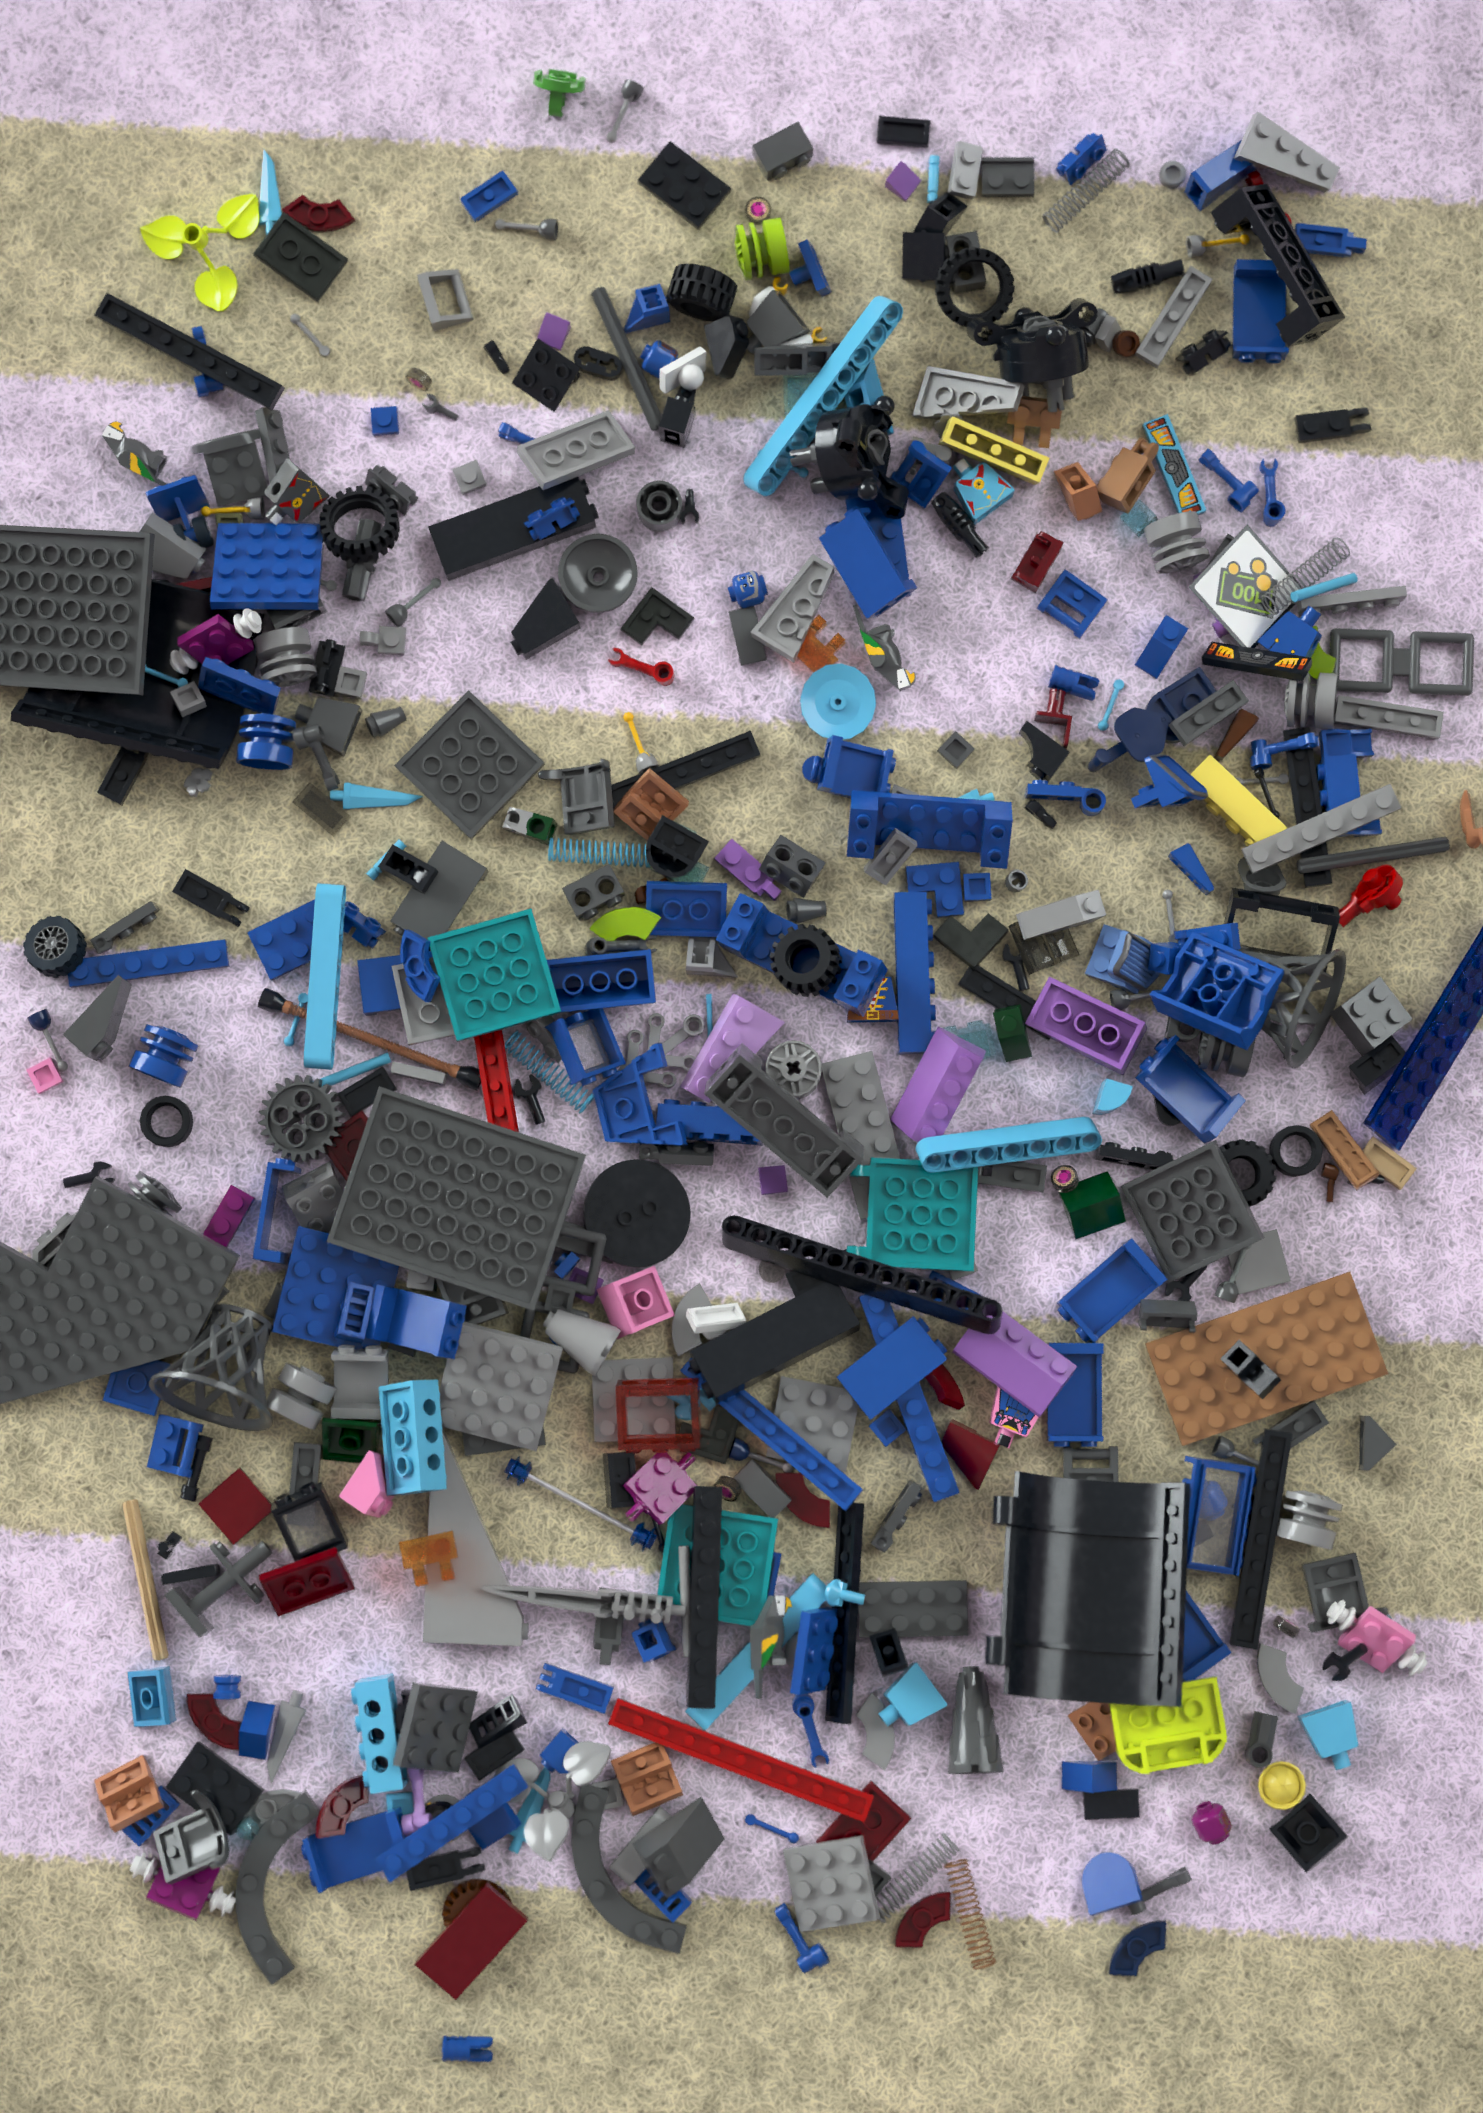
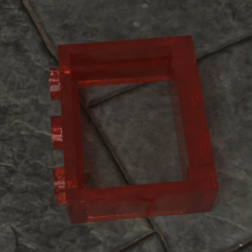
M699 1378L617 1381L615 1389L618 1450L637 1454L642 1452V1450L666 1453L669 1449H679L680 1452L687 1453L688 1451L694 1452L696 1448L701 1447ZM691 1395L692 1434L629 1435L627 1397Z

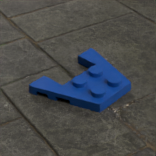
M662 1043L653 1044L647 1052L637 1056L631 1061L632 1063L621 1071H617L593 1089L605 1142L687 1145L682 1121H675L656 1127L643 1074L668 1067Z

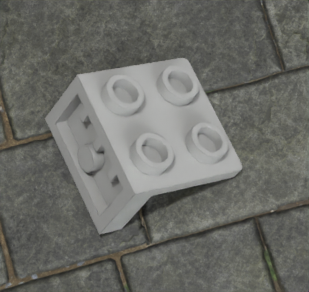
M329 1161L282 1186L285 1200L301 1227L325 1233L331 1230L344 1192Z

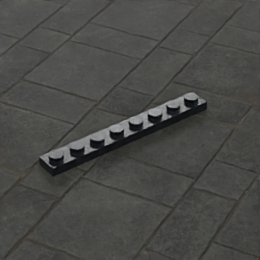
M106 293L94 314L97 319L273 411L285 389L283 385L109 293Z
M1264 1428L1252 1510L1248 1525V1536L1243 1556L1244 1562L1241 1568L1229 1641L1230 1645L1258 1649L1293 1435L1289 1432Z
M694 1486L687 1708L715 1709L722 1487Z
M853 1502L847 1511L838 1505L834 1579L847 1583L846 1590L859 1593L864 1503ZM843 1601L842 1607L832 1606V1608L837 1609L836 1618L838 1624L833 1636L834 1652L829 1664L830 1680L827 1685L825 1721L851 1724L858 1604Z

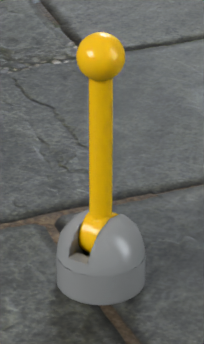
M1242 234L1238 238L1207 242L1200 235L1187 236L1186 247L1188 256H1200L1206 251L1207 247L1233 243L1246 245L1249 243L1250 237L1247 234Z
M252 498L246 502L245 507L210 509L208 506H204L201 509V514L204 517L215 513L246 512L247 516L252 519L265 518L263 498Z
M626 712L623 719L625 722H628L640 753L636 758L638 773L641 774L649 768L659 767L654 755L645 752L633 723L634 715L631 712Z

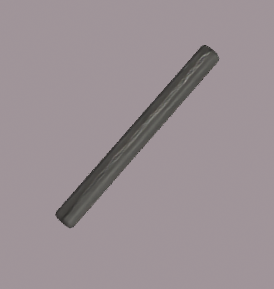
M598 287L591 292L592 298L652 431L659 430L662 418L661 412L606 288Z
M1439 837L1302 858L1297 861L1296 865L1298 873L1304 874L1448 851L1450 845L1447 837Z

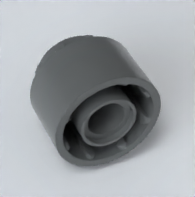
M661 480L652 481L646 484L638 493L636 501L637 513L641 523L646 528L656 532H663L677 525L682 516V499L674 485ZM658 501H662L667 505L662 511H656L652 506Z

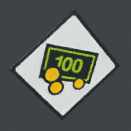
M1248 524L1189 586L1239 645L1249 648H1256L1259 644L1257 641L1297 603L1288 602V606H1284L1283 610H1279L1277 615L1269 613L1264 608L1261 596L1269 592L1274 585H1278L1279 581H1282L1283 578L1291 573ZM1293 577L1294 581L1299 585V587H1300L1301 589H1303V587H1302V586L1298 583V581ZM1288 579L1289 584L1294 588V590H1295V591L1299 590V589L1294 585V583H1293L1291 580ZM1284 583L1285 588L1291 594L1293 591ZM1279 587L1280 591L1284 594L1287 600L1291 601V598L1287 595L1285 590ZM1275 590L1277 597L1282 601L1283 604L1286 605V601L1282 598L1280 593ZM1270 594L1272 600L1277 604V606L1279 608H1282V605L1278 602L1276 597ZM1263 597L1262 600H1263L1265 606L1268 608V606H1267L1266 603H1265L1264 597ZM1266 597L1268 605L1277 612L1271 600Z

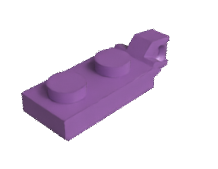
M733 839L714 858L716 862L752 893L761 896L765 892L774 901L781 895L782 891L773 884L774 879L759 870L761 863Z

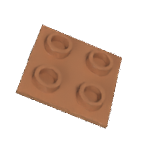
M1088 1702L1067 1715L1098 1761L1116 1751L1108 1703Z

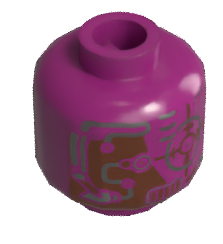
M1210 1801L1200 1803L1196 1807L1197 1811L1191 1818L1199 1838L1204 1842H1209L1211 1845L1225 1841L1232 1829V1823L1225 1808L1219 1803H1211Z

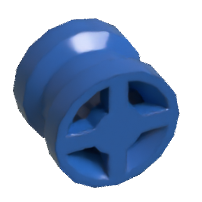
M215 1675L216 1691L213 1693V1698H241V1692L238 1690L241 1675Z

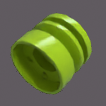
M780 217L763 220L762 233H757L753 222L749 223V235L747 236L743 224L736 225L735 250L738 265L743 272L745 280L752 279L751 267H755L758 278H762L763 265L768 264L772 275L790 272L787 244Z

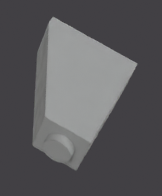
M152 513L139 531L155 534L152 571L187 579L192 571L197 573L205 562L201 557L206 548L201 547L199 543L186 536V541L181 539L175 533L174 526Z

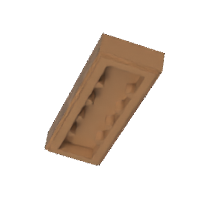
M1333 1110L1310 1124L1311 1130L1317 1134L1322 1145L1356 1191L1379 1177V1172Z

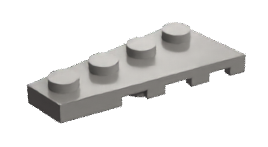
M927 366L912 416L915 419L941 417L945 413L963 416L1015 412L1018 410L1025 386L1022 383L1008 382L1004 379Z
M812 554L753 628L751 637L795 663L834 575V566Z

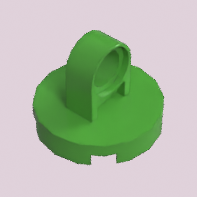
M549 69V74L543 75L542 70L534 71L533 84L539 88L550 90L549 116L562 118L563 112L561 111L562 106H565L566 93L583 92L585 90V77L582 76L578 80L576 79V73Z

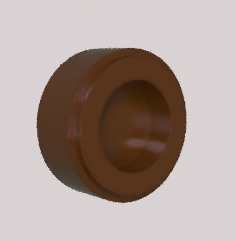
M1131 330L1119 331L1112 341L1114 352L1122 357L1135 355L1140 346L1138 335Z

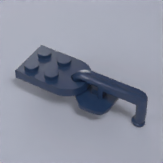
M1198 667L1155 694L1147 703L1145 709L1135 707L1120 715L1114 723V731L1121 742L1108 750L1098 749L1095 756L1088 763V770L1096 772L1127 752L1134 760L1145 762L1144 759L1146 757L1160 754L1164 750L1165 743L1180 742L1168 725L1216 692V689L1201 667Z

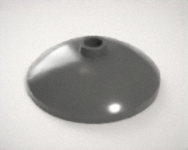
M590 534L575 540L564 551L559 562L558 578L564 595L573 605L588 612L602 613L618 608L629 599L637 583V564L631 550L622 541L610 535ZM598 573L604 576L603 580L599 582L594 580V576Z

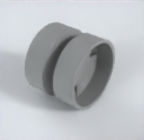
M286 1363L278 1379L289 1387V1390L286 1392L272 1388L267 1398V1407L300 1425L315 1430L323 1413L312 1405L313 1401L329 1405L337 1388L324 1381L325 1377L304 1366L299 1368Z

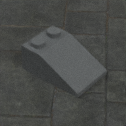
M118 975L63 1034L85 1056L97 1061L99 1058L101 1060L105 1059L112 1052L113 1048L111 1045L116 1040L132 984Z
M700 1797L632 1844L654 1883L664 1896L669 1898L694 1879L725 1838L703 1798Z

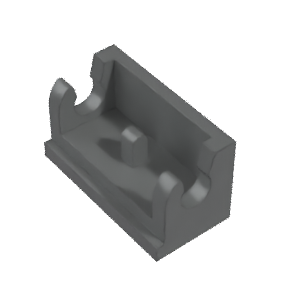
M1140 1299L1139 1326L1141 1331H1146L1147 1326L1189 1328L1190 1333L1196 1332L1195 1321H1197L1198 1314L1194 1301Z

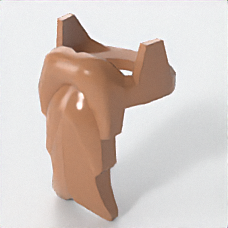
M1464 790L1460 803L1462 830L1466 835L1467 845L1475 849L1479 847L1480 843L1483 845V827L1476 829L1470 793H1468V790Z

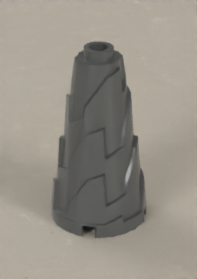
M977 1666L963 1667V1672L959 1673L956 1684L952 1735L950 1736L948 1774L1004 1772L999 1736L996 1734L994 1712L990 1706L988 1685L984 1678V1672H979V1667Z

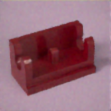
M1040 531L1039 534L1037 533L1012 575L1011 580L1036 593L1061 551L1064 542L1045 532Z

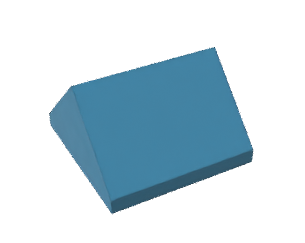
M170 1666L128 1672L134 1727L169 1725L175 1722L176 1712Z

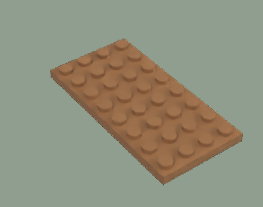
M1350 1271L1196 1325L1195 1333H1190L1188 1328L1145 1343L1182 1446L1388 1374ZM1238 1340L1243 1342L1281 1379L1277 1386L1263 1400L1251 1388L1246 1386L1220 1359Z

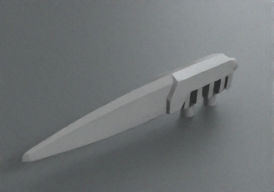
M485 1585L481 1587L485 1592L523 1602L595 1613V1617L601 1618L612 1616V1618L618 1619V1615H624L626 1620L640 1617L641 1622H645V1619L648 1618L657 1624L661 1620H664V1623L670 1624L671 1615L684 1617L686 1606L672 1604L673 1597L616 1589L589 1591L514 1585Z

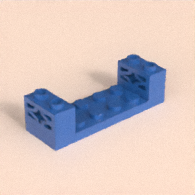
M852 790L847 857L874 859L875 845H882L896 828L917 841L916 848L980 853V867L1007 869L1013 822L1012 802Z
M740 893L716 941L724 950L775 974L770 965L773 963L770 959V952L775 951L772 945L774 941L780 942L778 936L781 933L786 935L789 933L788 928L793 927L796 930L798 925L768 911L763 903ZM836 944L840 950L839 955L842 957V963L839 964L841 973L835 975L837 978L835 984L830 982L827 985L830 988L828 991L819 990V996L864 1017L888 969L882 960L859 949L855 953ZM806 948L797 953L793 960V971L796 973H807L813 970L819 962V950Z

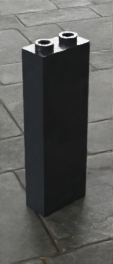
M578 476L545 490L538 486L428 526L448 581L596 528L595 519L599 518L594 503L589 504L586 495L590 494L585 479L580 480ZM561 497L573 499L575 503L571 504L570 507L576 506L580 516L576 517L577 520L561 529L555 520L551 523L556 532L542 540L536 539L534 541L529 533L533 529L532 526L527 528L524 525V522L529 520L527 516L540 509L544 512L552 508L551 503Z
M826 1281L691 1350L692 1359L688 1362L693 1373L701 1375L704 1381L701 1387L708 1399L712 1397L715 1404L854 1334L860 1330V1322L840 1286Z

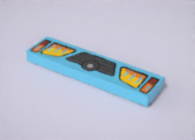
M1168 414L1143 423L1142 426L1149 443L1155 442L1159 445L1155 459L1177 513L1196 511L1198 515L1205 513L1206 507Z

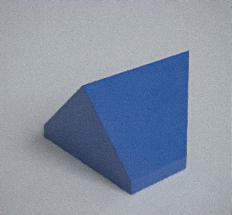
M661 284L635 290L636 298L624 326L626 334L670 322V310Z

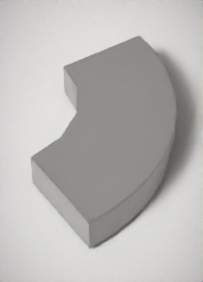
M700 1283L688 1291L682 1298L673 1317L672 1339L678 1357L702 1344L699 1333L694 1334L686 1317L687 1309L712 1306Z
M1259 1643L1257 1668L1265 1690L1278 1705L1296 1714L1304 1688L1295 1683L1288 1674L1286 1667L1287 1653Z
M871 1692L856 1713V1716L864 1724L867 1732L866 1745L862 1754L885 1770L894 1750L893 1723L887 1727L878 1715L886 1707Z
M279 1789L262 1793L237 1829L256 1835L274 1813L302 1792Z

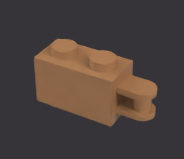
M1141 437L1131 450L1122 448L1120 453L1112 460L1111 467L1106 475L1099 480L1097 485L1099 498L1104 504L1129 514L1156 472L1152 461L1158 453L1159 445L1155 442L1150 444L1145 438Z

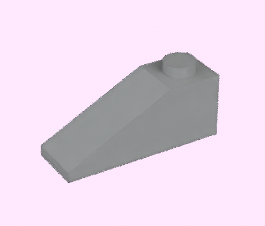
M1099 890L1075 895L1016 914L1024 940L1089 924L1106 916Z

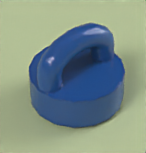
M812 756L804 761L802 774L808 782H819L823 758L820 756Z

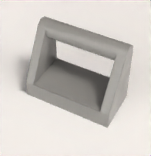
M458 269L431 271L417 275L433 331L473 320ZM451 279L461 314L440 316L431 285Z

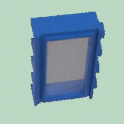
M1185 1456L1184 1461L1193 1463L1191 1479L1184 1478L1182 1483L1190 1484L1187 1568L1239 1576V1571L1244 1562L1242 1552L1244 1542L1248 1536L1247 1520L1252 1510L1251 1495L1252 1489L1256 1484V1468L1245 1464Z

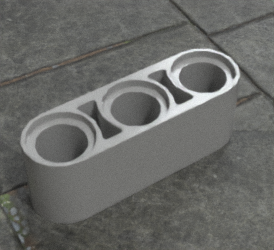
M661 1806L656 1809L654 1815H651L636 1833V1837L630 1840L618 1855L619 1857L615 1858L609 1866V1869L629 1886L646 1868L632 1843L672 1817Z

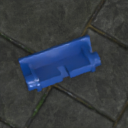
M1095 133L1087 134L1074 147L1075 151L1079 153L1078 156L1070 151L1058 162L1056 171L1060 176L1066 174L1070 186L1078 179H1081L1086 171L1104 156L1107 148L1102 134L1099 136Z
M561 497L551 503L552 508L544 512L540 509L527 516L529 520L524 522V525L527 528L532 526L533 529L529 531L534 541L536 539L542 540L556 532L551 523L555 520L560 529L576 521V517L580 516V513L576 506L570 507L571 504L575 503L574 500Z
M346 901L344 932L349 933L352 927H355L356 930L352 937L366 948L369 946L373 949L378 943L376 938L385 934L386 931L380 927L381 924L377 920L364 916L359 912V908L355 904Z

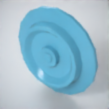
M833 664L826 665L812 673L803 686L800 704L802 715L809 728L821 737L829 738L832 735L843 737L844 740L851 739L865 730L873 719L876 699L874 688L867 676L855 667Z

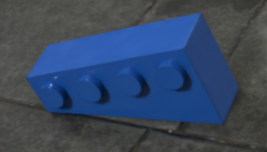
M664 1099V1104L658 1103L656 1127L675 1121H682L686 1140L763 1146V1143L718 1105L717 1107L707 1106L706 1102L691 1101L690 1105H680L679 1100Z

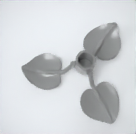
M584 1741L576 1743L567 1751L563 1760V1766L569 1772L566 1775V1793L564 1791H554L549 1795L534 1782L539 1776V1769L535 1763L525 1758L509 1760L495 1772L494 1777L512 1764H515L529 1785L526 1790L508 1802L516 1803L524 1800L529 1795L531 1788L548 1801L550 1809H545L544 1814L537 1813L530 1816L524 1827V1836L528 1845L541 1858L551 1862L556 1851L568 1835V1819L574 1815L576 1809L575 1803L571 1800L574 1797L571 1779L577 1786H585L592 1783L603 1771L609 1760L611 1748L608 1745Z

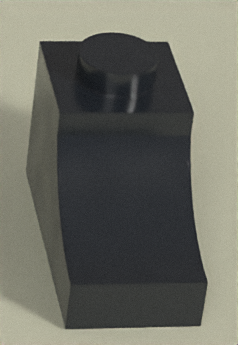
M1026 721L1020 729L1019 735L1024 738L1030 748L1031 760L1028 767L1031 770L1029 772L1038 780L1045 779L1049 782L1070 752Z
M393 844L378 866L390 879L406 888L411 887L423 894L426 893L438 874L436 868Z

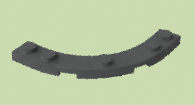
M591 1784L581 1786L572 1824L571 1841L575 1869L587 1897L602 1917L626 1936L643 1944L680 1954L687 1925L675 1921L672 1923L670 1920L651 1915L639 1909L630 1901H627L618 1892L604 1867L600 1850V1825L609 1789L599 1788Z
M306 1790L280 1808L260 1828L244 1855L237 1878L236 1913L241 1935L249 1953L271 1985L292 1971L295 1966L277 1941L269 1925L264 1908L265 1883L271 1862L281 1846L294 1833L318 1817L320 1809Z

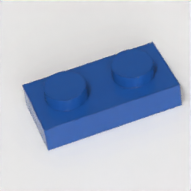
M502 170L461 197L460 202L476 223L517 196L518 191Z

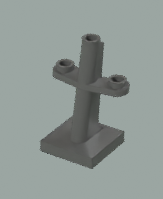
M219 1541L217 1544H211L209 1546L227 1570L192 1599L188 1597L180 1586L172 1588L164 1595L199 1638L207 1635L214 1629L202 1613L237 1583L257 1605L262 1602L261 1598L265 1596L262 1590L255 1583L250 1586L244 1577L273 1553L264 1541H261L235 1564H232L227 1558L230 1552L222 1542Z

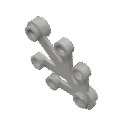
M659 1013L652 1014L648 1020L650 1026L648 1050L650 1049L649 1047L659 1043L661 1028L664 1026L665 1021ZM692 1014L687 1016L683 1022V1028L662 1043L668 1066L684 1068L685 1071L690 1070V1068L685 1067L684 1062L688 1058L695 1061L696 1058L694 1056L686 1055L685 1057L666 1054L689 1036L696 1037L702 1034L705 1025L699 1015ZM654 1017L661 1018L662 1022L659 1026L652 1025L651 1020ZM690 1022H698L699 1028L696 1031L690 1030ZM632 1030L628 1033L629 1049L627 1062L620 1066L618 1071L624 1069L638 1056L639 1045H641L640 1043L644 1039L641 1031ZM633 1033L640 1035L639 1042L633 1043L630 1040ZM669 1071L663 1074L652 1072L643 1074L644 1081L647 1083L662 1084L665 1088H671L676 1084L675 1074ZM671 1075L673 1077L672 1084H665L663 1082L664 1076Z

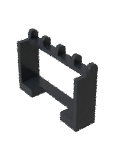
M1232 888L1224 924L1233 923L1236 908L1258 912L1259 908L1308 916L1311 922L1328 925L1321 954L1331 953L1340 920L1339 908L1337 906ZM1246 946L1248 948L1265 954H1271L1280 957L1299 956L1294 954Z

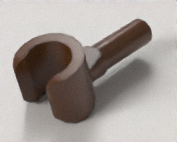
M665 877L659 881H668V879ZM641 886L635 891L634 895L637 904L646 902V886Z
M1324 1163L1321 1177L1328 1179L1326 1201L1333 1202L1334 1185L1339 1171L1336 1166Z

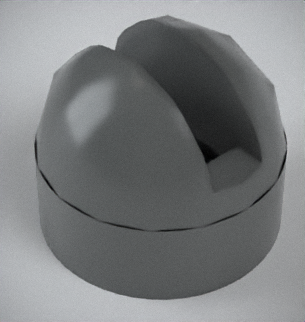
M1021 870L1011 871L1005 879L1006 887L1014 893L1022 891L1028 884V877ZM1018 878L1020 883L1013 885L1012 881Z

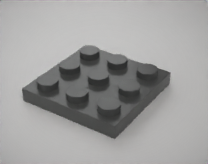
M413 1682L393 1765L402 1768L459 1773L478 1692L465 1688Z

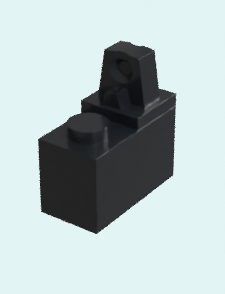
M680 386L675 398H667L659 424L660 441L686 448L696 415L694 407L696 389L688 390Z

